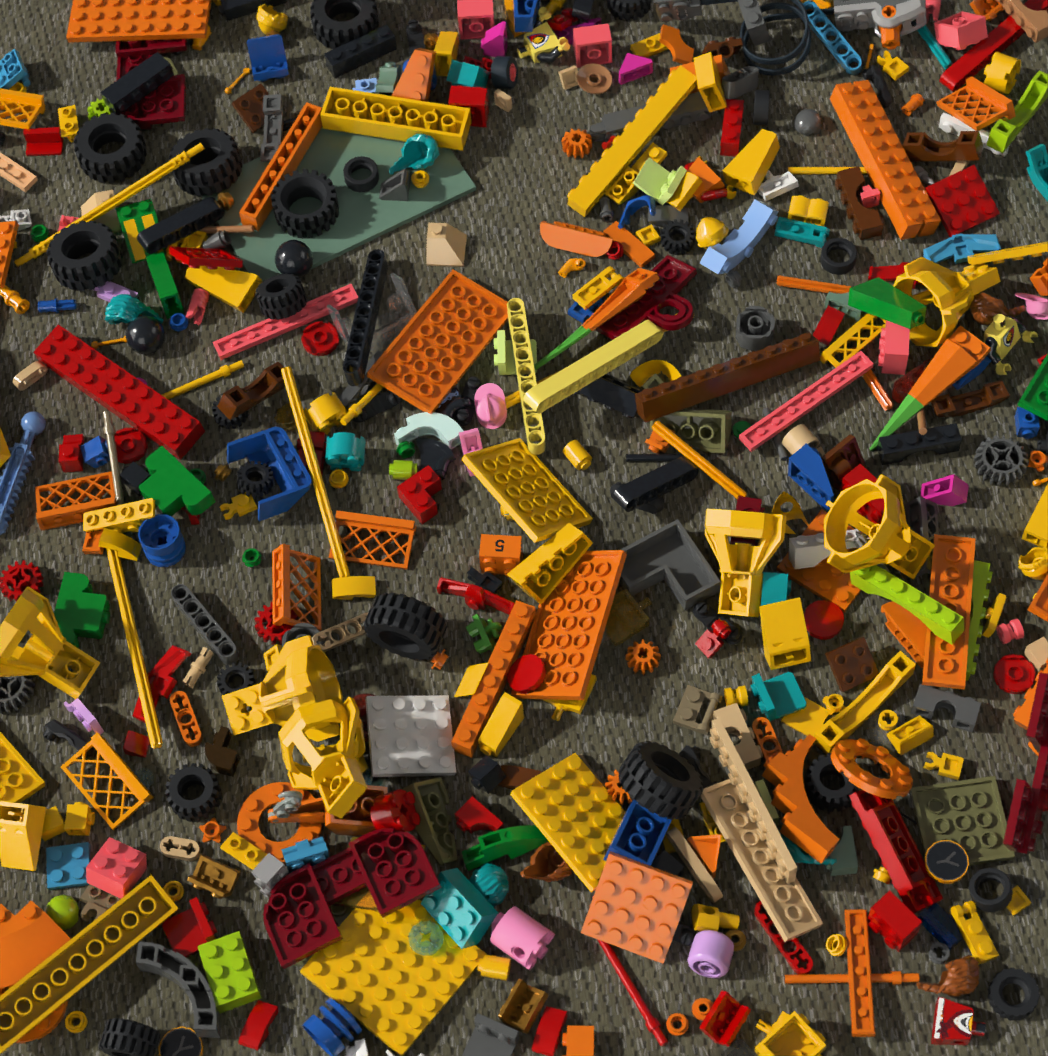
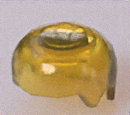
M287 403L278 408L277 416L274 417L278 425L287 431L296 430L297 425L291 404Z

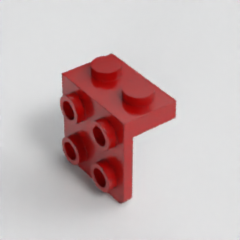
M197 897L189 900L192 908L162 923L172 950L184 957L199 952L197 946L215 940L214 934L218 933L213 920L209 922L206 917L210 913L205 902L200 903Z

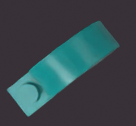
M1039 144L1025 151L1030 165L1027 167V171L1034 186L1048 202V153L1045 144Z

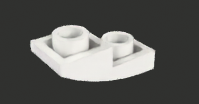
M29 209L12 210L10 215L0 216V222L16 221L19 225L18 231L32 226Z

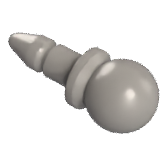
M914 166L921 182L928 186L934 184L927 171L921 166Z

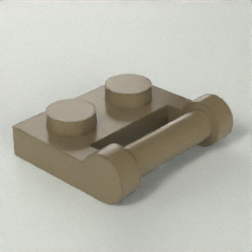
M687 685L673 719V724L708 735L711 729L709 726L713 718V712L716 710L717 705L721 703L723 697L717 693H710ZM704 700L710 701L702 723H696Z

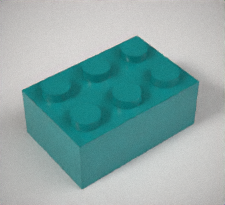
M458 868L441 871L437 878L442 888L425 896L420 904L461 949L478 945L498 912Z

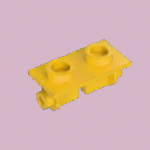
M71 105L58 108L62 138L67 137L70 142H74V138L79 130L76 106Z
M234 832L220 846V849L252 870L267 855Z

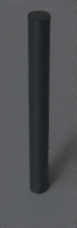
M626 454V462H671L684 455Z

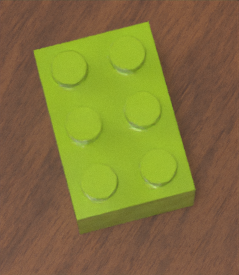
M240 931L197 946L219 1013L262 998Z

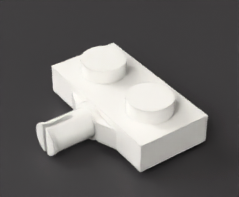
M768 170L765 176L767 181L760 185L757 192L765 201H768L799 187L798 180L790 171L774 176Z

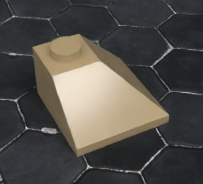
M108 190L94 193L81 206L82 216L115 196L114 191ZM115 208L95 220L97 224L100 222L111 228L113 233L121 232Z
M428 223L426 265L464 267L467 235L448 223Z

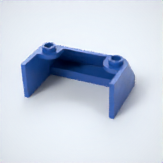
M272 427L227 443L228 464L247 458L250 464L251 461H254L255 464L260 461L261 465L266 463L268 467H271L273 476L282 491L280 494L258 501L259 521L289 511L311 488V477L283 428Z

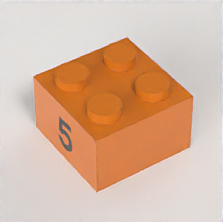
M481 534L479 550L481 573L489 572L494 576L501 574L509 577L507 574L523 561L522 536Z

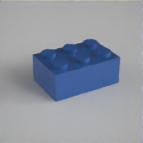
M633 800L603 860H607L611 851L651 866L672 820L649 812L647 808L640 806L636 800Z

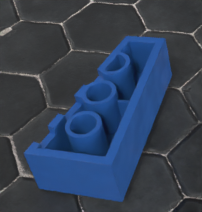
M513 0L515 32H533L541 0Z

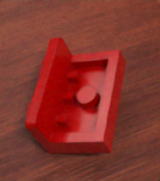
M721 991L699 1028L715 1043L728 1047L734 1041L751 1009L748 1006L741 1005L728 992Z

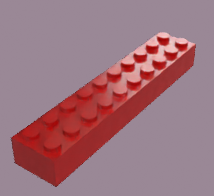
M59 324L33 352L37 359L47 368L136 430L144 433L145 436L159 446L162 445L168 452L180 460L205 432L199 420Z

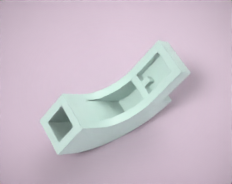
M423 412L406 418L407 426L399 428L394 433L397 445L403 441L411 442L420 436L430 435L439 438L450 449H453L461 444L459 432H463V429L456 421L446 415L436 412L432 414Z

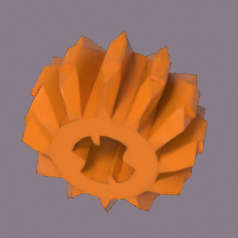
M571 128L570 132H565L564 137H562V150L564 153H567L568 157L573 155L576 159L579 155L581 158L584 157V154L589 155L590 149H592V137L590 134H587L586 129L581 131L578 128L574 131Z
M644 639L641 640V644L634 641L633 647L629 646L627 648L626 660L628 661V667H634L633 671L635 673L640 669L644 675L645 670L652 673L653 667L658 668L661 654L658 653V646L653 647L652 641L647 644Z
M615 769L614 776L608 775L607 777L609 781L605 783V788L608 789L607 793L612 795L613 801L619 799L621 806L624 804V800L631 804L632 798L630 794L622 789V786L619 788V785H621L619 772Z

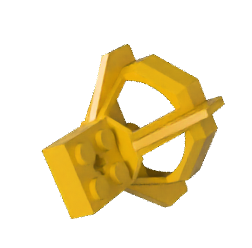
M924 257L904 265L905 273L897 276L893 286L923 305L933 302L936 307L940 308L943 324L937 331L925 323L910 329L909 339L916 346L938 347L942 345L953 334L961 316L969 309L974 295L1001 282L997 267H988V265L975 267V265L965 267L962 272H954ZM915 280L929 289L912 295V286Z
M883 474L879 476L876 483L866 479L841 491L834 503L829 500L826 503L830 510L824 518V547L832 551L827 559V563L843 573L853 572L882 563L889 564L914 580L935 547V544L917 534L908 526L901 487ZM879 498L884 499L885 509L881 524H875L857 513L867 502ZM849 524L871 538L864 546L853 552H848L845 543Z
M706 509L705 536L719 562V571L721 572L719 614L760 617L762 572L767 562L784 541L786 515ZM728 537L760 539L758 546H751L752 544L746 543L729 544Z
M30 587L25 588L0 625V677L39 675V677L72 698L77 699L100 665V662L66 641L67 639L63 637L49 600ZM29 630L32 635L23 648L18 646Z
M310 635L286 642L262 682L222 695L233 735L269 724H278L283 727L298 707L329 699L343 704V695L334 666L319 645L314 646ZM247 706H251L252 710L248 712ZM326 722L313 726L305 731V734L309 739L319 742L340 735V728L338 722Z
M348 697L343 704L329 699L298 707L278 732L283 761L289 770L288 777L292 787L296 790H319L327 812L341 819L350 811L352 805L364 794L367 788L362 775L368 769L363 756L366 749L364 733L359 716L360 711L352 697ZM321 723H341L340 740L333 748L326 747L319 750L305 734V731ZM295 745L311 766L301 765L293 761Z

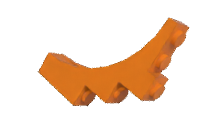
M809 734L804 740L800 738L797 741L793 751L788 750L785 755L779 752L774 758L770 756L764 764L766 769L762 776L776 786L772 793L775 796L771 804L785 814L781 820L783 826L779 832L822 864L834 851L840 839L816 815L804 789L802 774L804 760L816 741V738Z

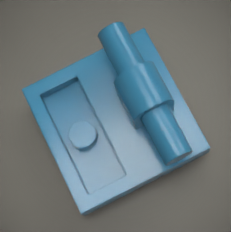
M13 49L0 60V88L8 90L19 80H22L25 87L30 85L29 74L17 50Z
M323 836L310 841L308 839L296 842L294 846L281 849L289 873L309 863L311 866H314L329 858Z

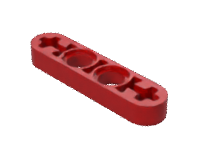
M759 901L754 910L755 917L794 972L798 975L809 974L813 967V961L797 938L787 941L793 942L796 945L795 951L787 952L784 949L786 942H784L781 935L774 934L771 931V926L774 924L773 921L770 920L766 924L768 917L764 913L760 914V907L764 909L765 907ZM799 952L802 953L799 954L800 960L802 962H808L806 966L807 969H804L803 967L798 968L799 961L795 956Z

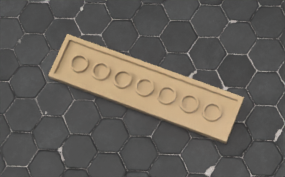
M720 717L712 720L710 742L713 748H717L721 754L719 755L720 762L723 767L727 766L730 772L728 776L732 785H737L739 799L742 804L746 803L749 809L747 813L751 822H756L759 828L757 829L758 836L761 841L765 840L768 846L766 850L770 859H775L778 865L776 870L779 877L785 879L788 885L796 880L797 866Z
M730 779L704 788L700 795L701 799L784 942L821 927L823 922L797 878L794 882L787 885L785 879L779 877L776 870L778 865L775 859H770L766 850L768 846L765 840H760L757 833L759 828L756 822H751L747 813L749 809L746 803H741L737 785L733 786Z

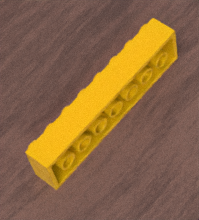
M329 87L320 114L323 129L404 142L415 134H425L433 137L438 147L461 151L464 150L472 122L470 108Z

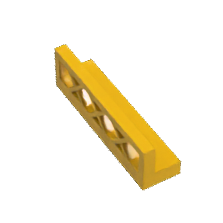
M867 313L822 352L820 361L823 364L829 361L835 368L876 338L881 333V328H885L886 320L880 318L885 324L873 326V322L878 317ZM865 329L870 330V337L868 338L860 337V333ZM851 341H857V348L847 349V344ZM838 352L844 353V359L840 363L834 358Z

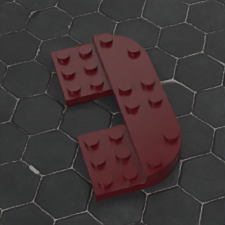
M187 39L116 41V81L156 52L187 51ZM185 74L172 76L168 81H165L121 114L133 119L140 129H151L153 124L185 121Z
M1042 672L1039 673L1026 734L1036 751L1039 752L1033 784L1031 788L1026 780L1017 779L1003 844L1010 851L1024 854L1035 851L1037 834H1042L1044 822L1041 821L1048 792V674Z
M394 828L377 829L351 841L349 848L314 866H311L309 863L283 877L270 891L271 896L268 903L265 904L263 912L264 925L281 967L286 969L342 940L343 937L329 906L368 886L382 918L442 888L419 841L406 831H397Z

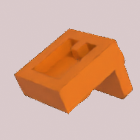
M655 431L652 432L649 440L646 439L645 441L647 446H649L648 450L659 454L660 451L665 453L670 445Z

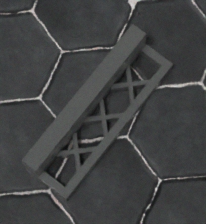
M377 350L368 361L365 377L360 385H348L338 397L347 411L375 386L376 382L367 377V372L384 352Z
M921 496L905 503L908 526L911 530L933 543L934 534L939 535L937 504ZM933 551L929 554L916 577L926 573L931 574Z

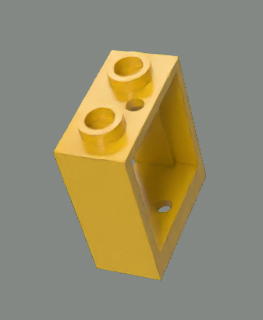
M794 1011L755 1047V1052L758 1056H774L767 1047L793 1023L816 1046L808 1056H818L826 1049V1044L824 1043L826 1039L818 1030L814 1032L808 1026L810 1022L802 1013L798 1015Z

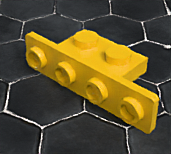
M149 498L86 512L83 514V531L91 532L107 528L122 534L125 532H138L144 520L155 517V500Z

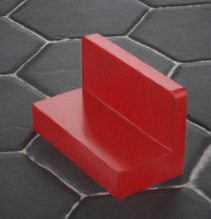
M60 127L24 129L23 135L27 143L26 156L62 154L63 138Z

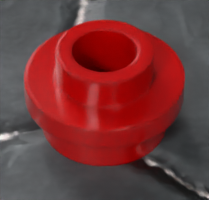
M612 241L610 249L606 252L607 257L612 260L621 258L624 253L623 245L618 241ZM618 248V251L613 254V250Z

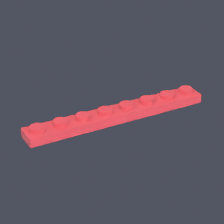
M352 284L346 285L306 302L305 307L295 315L278 320L268 318L213 342V345L220 360L226 359L358 302V295Z
M862 351L858 352L739 435L740 441L751 452L868 372L873 368L874 363Z

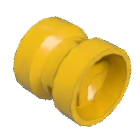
M745 685L738 686L737 689H732L731 687L724 688L726 706L735 703L741 707L748 706V695Z

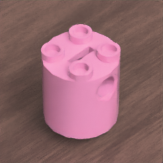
M513 906L506 914L500 912L491 924L490 942L525 968L531 970L536 964L537 958L542 959L547 953L548 948L546 945L552 941L555 933L517 906Z

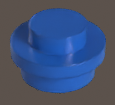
M175 313L171 316L169 324L173 330L182 331L187 328L189 321L184 314Z

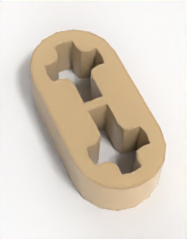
M35 361L19 372L12 382L20 391H23L46 375L48 368L41 361Z
M168 836L160 843L162 853L169 858L194 861L201 854V849L194 840ZM173 842V845L175 847H178V849L171 848L170 851H168L165 846H169L170 843ZM193 846L195 852H191L190 855H188L186 850H183L190 849Z

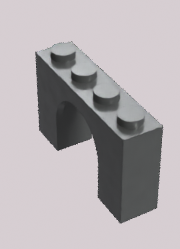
M738 0L754 47L771 41L758 1Z

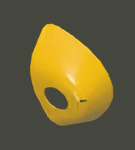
M651 360L636 367L631 372L630 377L637 386L641 387L651 376L661 374V371L668 377L669 381L676 380L681 375L672 364L663 360Z
M783 491L773 506L772 514L786 515V521L802 519L809 526L799 503L793 496ZM791 502L793 508L789 512L781 511L783 503ZM786 524L785 533H787V534H796V533Z

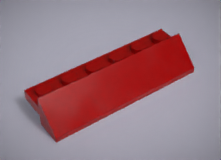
M864 790L849 795L852 806L858 812L862 825L867 830L872 840V845L877 850L882 860V865L888 871L892 884L898 891L902 902L913 913H916L942 900L943 897L934 879L928 875L924 860L893 799L878 797Z

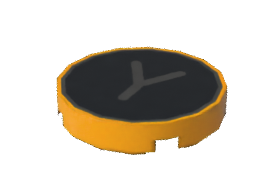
M941 840L933 843L928 848L924 858L925 869L928 875L943 884H952L960 881L966 874L969 866L968 855L965 849L958 843L950 840Z
M173 1028L161 1039L159 1056H203V1041L191 1028Z

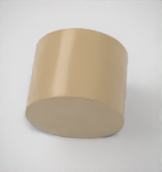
M804 424L797 425L791 429L782 440V445L791 455L806 443L811 448L814 447L816 449L820 443Z

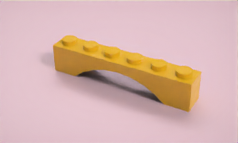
M899 651L850 705L829 719L815 733L814 738H816L814 744L826 755L831 753L838 741L847 739L913 675L916 664L903 652Z

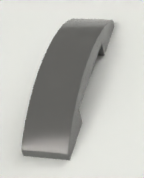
M281 94L263 96V113L265 118L264 137L260 154L261 162L271 161L283 141V101Z

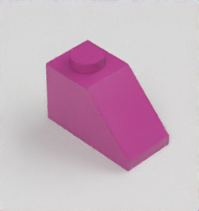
M502 21L486 31L485 38L481 39V49L484 50V56L496 57L506 55L508 47L506 22Z
M953 474L923 483L921 497L938 505L952 507L967 502L969 485Z

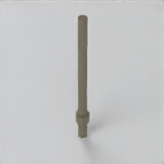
M104 411L105 426L103 431L104 436L107 438L116 505L124 504L114 437L116 431L115 426L112 424L111 411Z

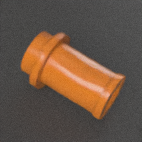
M918 93L913 94L911 99L901 108L902 112L910 116L918 107L923 105L924 98Z

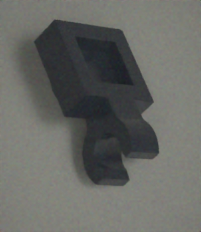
M473 567L467 572V578L476 583L475 585L494 594L503 585L500 579L489 572H485L482 575Z

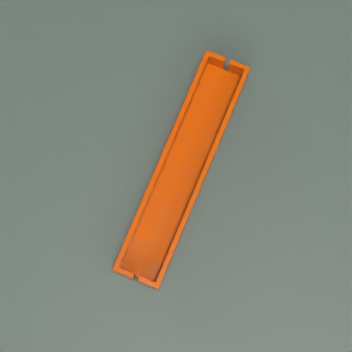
M869 80L856 81L853 85L851 82L836 84L830 101L874 188H878L880 191V200L900 240L916 238L917 234L919 237L934 234L941 219Z

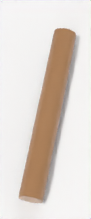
M254 225L208 226L201 229V232L215 234L219 230H226L228 233H253L255 228Z
M922 408L917 413L919 433L924 435L927 433L925 412L924 408Z

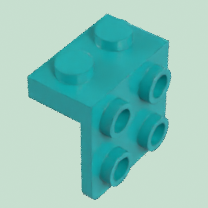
M792 672L781 674L766 681L762 680L760 673L752 676L753 684L750 685L754 697H758L760 701L758 702L759 709L762 714L766 715L769 721L806 708L805 698Z

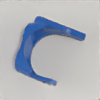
M645 195L628 201L618 228L622 229L624 225H629L630 215H633L644 206H649L650 214L655 216L656 205L654 198Z

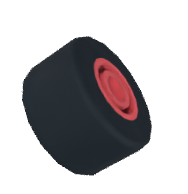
M496 56L493 59L491 80L496 89H513L516 86L518 65L514 57Z

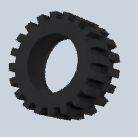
M303 169V173H298V170L293 171V176L289 174L284 175L285 180L279 179L277 182L278 187L274 186L273 194H271L275 219L278 226L281 225V230L284 232L288 230L290 236H294L296 233L298 238H303V235L313 238L312 234L314 233L320 236L323 229L326 232L330 230V224L334 225L336 223L335 217L338 218L339 215L336 189L331 179H327L323 173L319 176L316 170L309 173L308 169ZM303 197H314L323 203L318 210L310 214L299 215L289 211L291 205Z

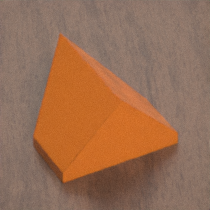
M722 834L690 836L687 838L688 844L711 877L715 878Z

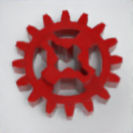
M23 560L22 564L19 565L15 561V566L7 565L8 571L2 570L4 577H0V590L3 596L7 597L10 602L14 599L17 602L26 587H30L40 593L38 587L44 585L41 581L44 578L39 568L35 567L32 562L27 565L26 561Z
M271 602L270 607L263 605L264 611H257L259 617L254 618L256 623L254 626L256 631H258L259 638L263 637L265 643L271 640L272 645L276 641L282 644L283 635L294 626L282 624L281 626L273 625V602ZM291 609V619L298 620V616L295 615L296 613L293 609ZM264 622H266L267 624L266 630L264 629Z

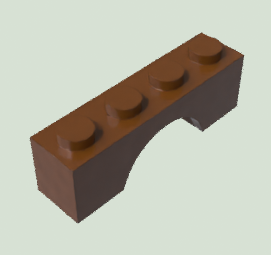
M961 131L959 137L952 142L936 141L925 132H910L906 135L903 148L911 162L980 160L983 143L979 131Z
M858 166L838 171L835 187L841 192V202L847 207L848 219L853 221L854 234H858L859 239L864 240L882 235L883 223L877 210L862 206L856 198L863 192L862 187L865 184V179Z
M276 362L264 369L260 376L248 386L240 388L237 385L223 393L217 407L229 420H232L285 388L281 369L284 367L279 362Z

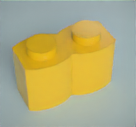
M802 195L792 196L788 219L825 226L829 202L823 199H809Z

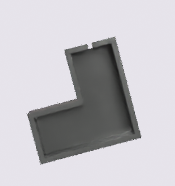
M678 519L621 549L625 551L627 556L620 577V585L629 598L665 580L686 611L698 602H703L720 592L721 581Z

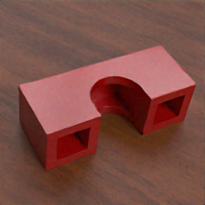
M726 99L727 107L724 111L720 156L736 157L739 154L744 100Z

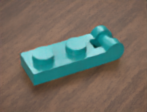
M779 217L774 236L809 243L822 248L827 242L826 238L829 236L830 230L824 226Z

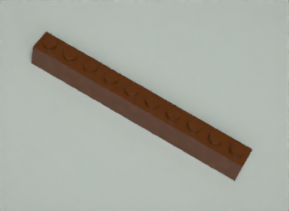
M810 332L803 333L798 337L786 339L781 343L769 345L764 349L749 352L747 355L732 358L730 361L715 364L710 368L698 370L693 374L681 376L676 380L661 383L659 386L650 389H644L635 394L637 414L646 423L820 361L819 340Z

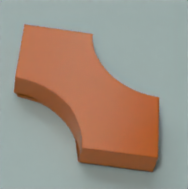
M663 24L659 43L665 45L671 51L673 61L681 64L691 63L694 49L684 43L680 36V29Z

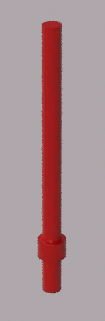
M598 940L645 1019L647 1029L650 1033L654 1034L661 1047L665 1046L668 1040L660 1029L661 1024L658 1019L654 1018L611 945Z

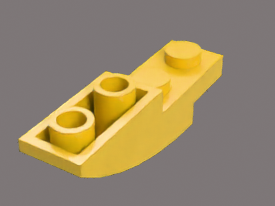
M652 143L631 168L629 166L605 195L619 205L630 199L640 190L633 182L646 160L651 158L660 165L668 156L667 152L655 143Z

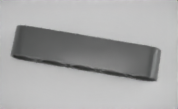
M183 584L174 586L171 590V596L176 607L224 664L232 665V663H236L239 654L229 636L187 586ZM181 595H185V597L181 599L178 598ZM192 609H197L195 612L190 613ZM204 623H209V624H208L207 626H205V627H202V626H201V625L204 624ZM215 637H221L219 640L213 641ZM227 651H233L230 655H224Z

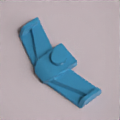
M961 233L952 235V237L924 249L923 254L924 258L935 263H940L953 257L955 264L968 262L967 256L974 255L973 252H991L1002 250L996 234Z

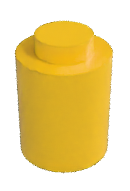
M573 440L564 447L563 454L577 470H586L591 465L592 456L578 440Z
M485 954L484 958H479L477 971H480L483 977L507 981L510 973L511 959Z

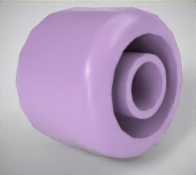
M703 930L698 932L693 939L689 952V967L704 977L720 978L725 976L729 970L734 952L733 942L729 937L717 931Z

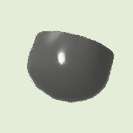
M804 109L795 116L794 128L798 133L806 136L812 133L818 134L823 128L822 118L816 110Z

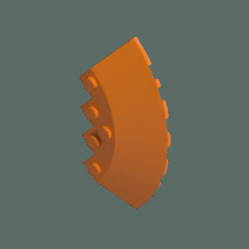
M30 901L16 915L0 904V989L5 987L10 989L71 940L33 901Z

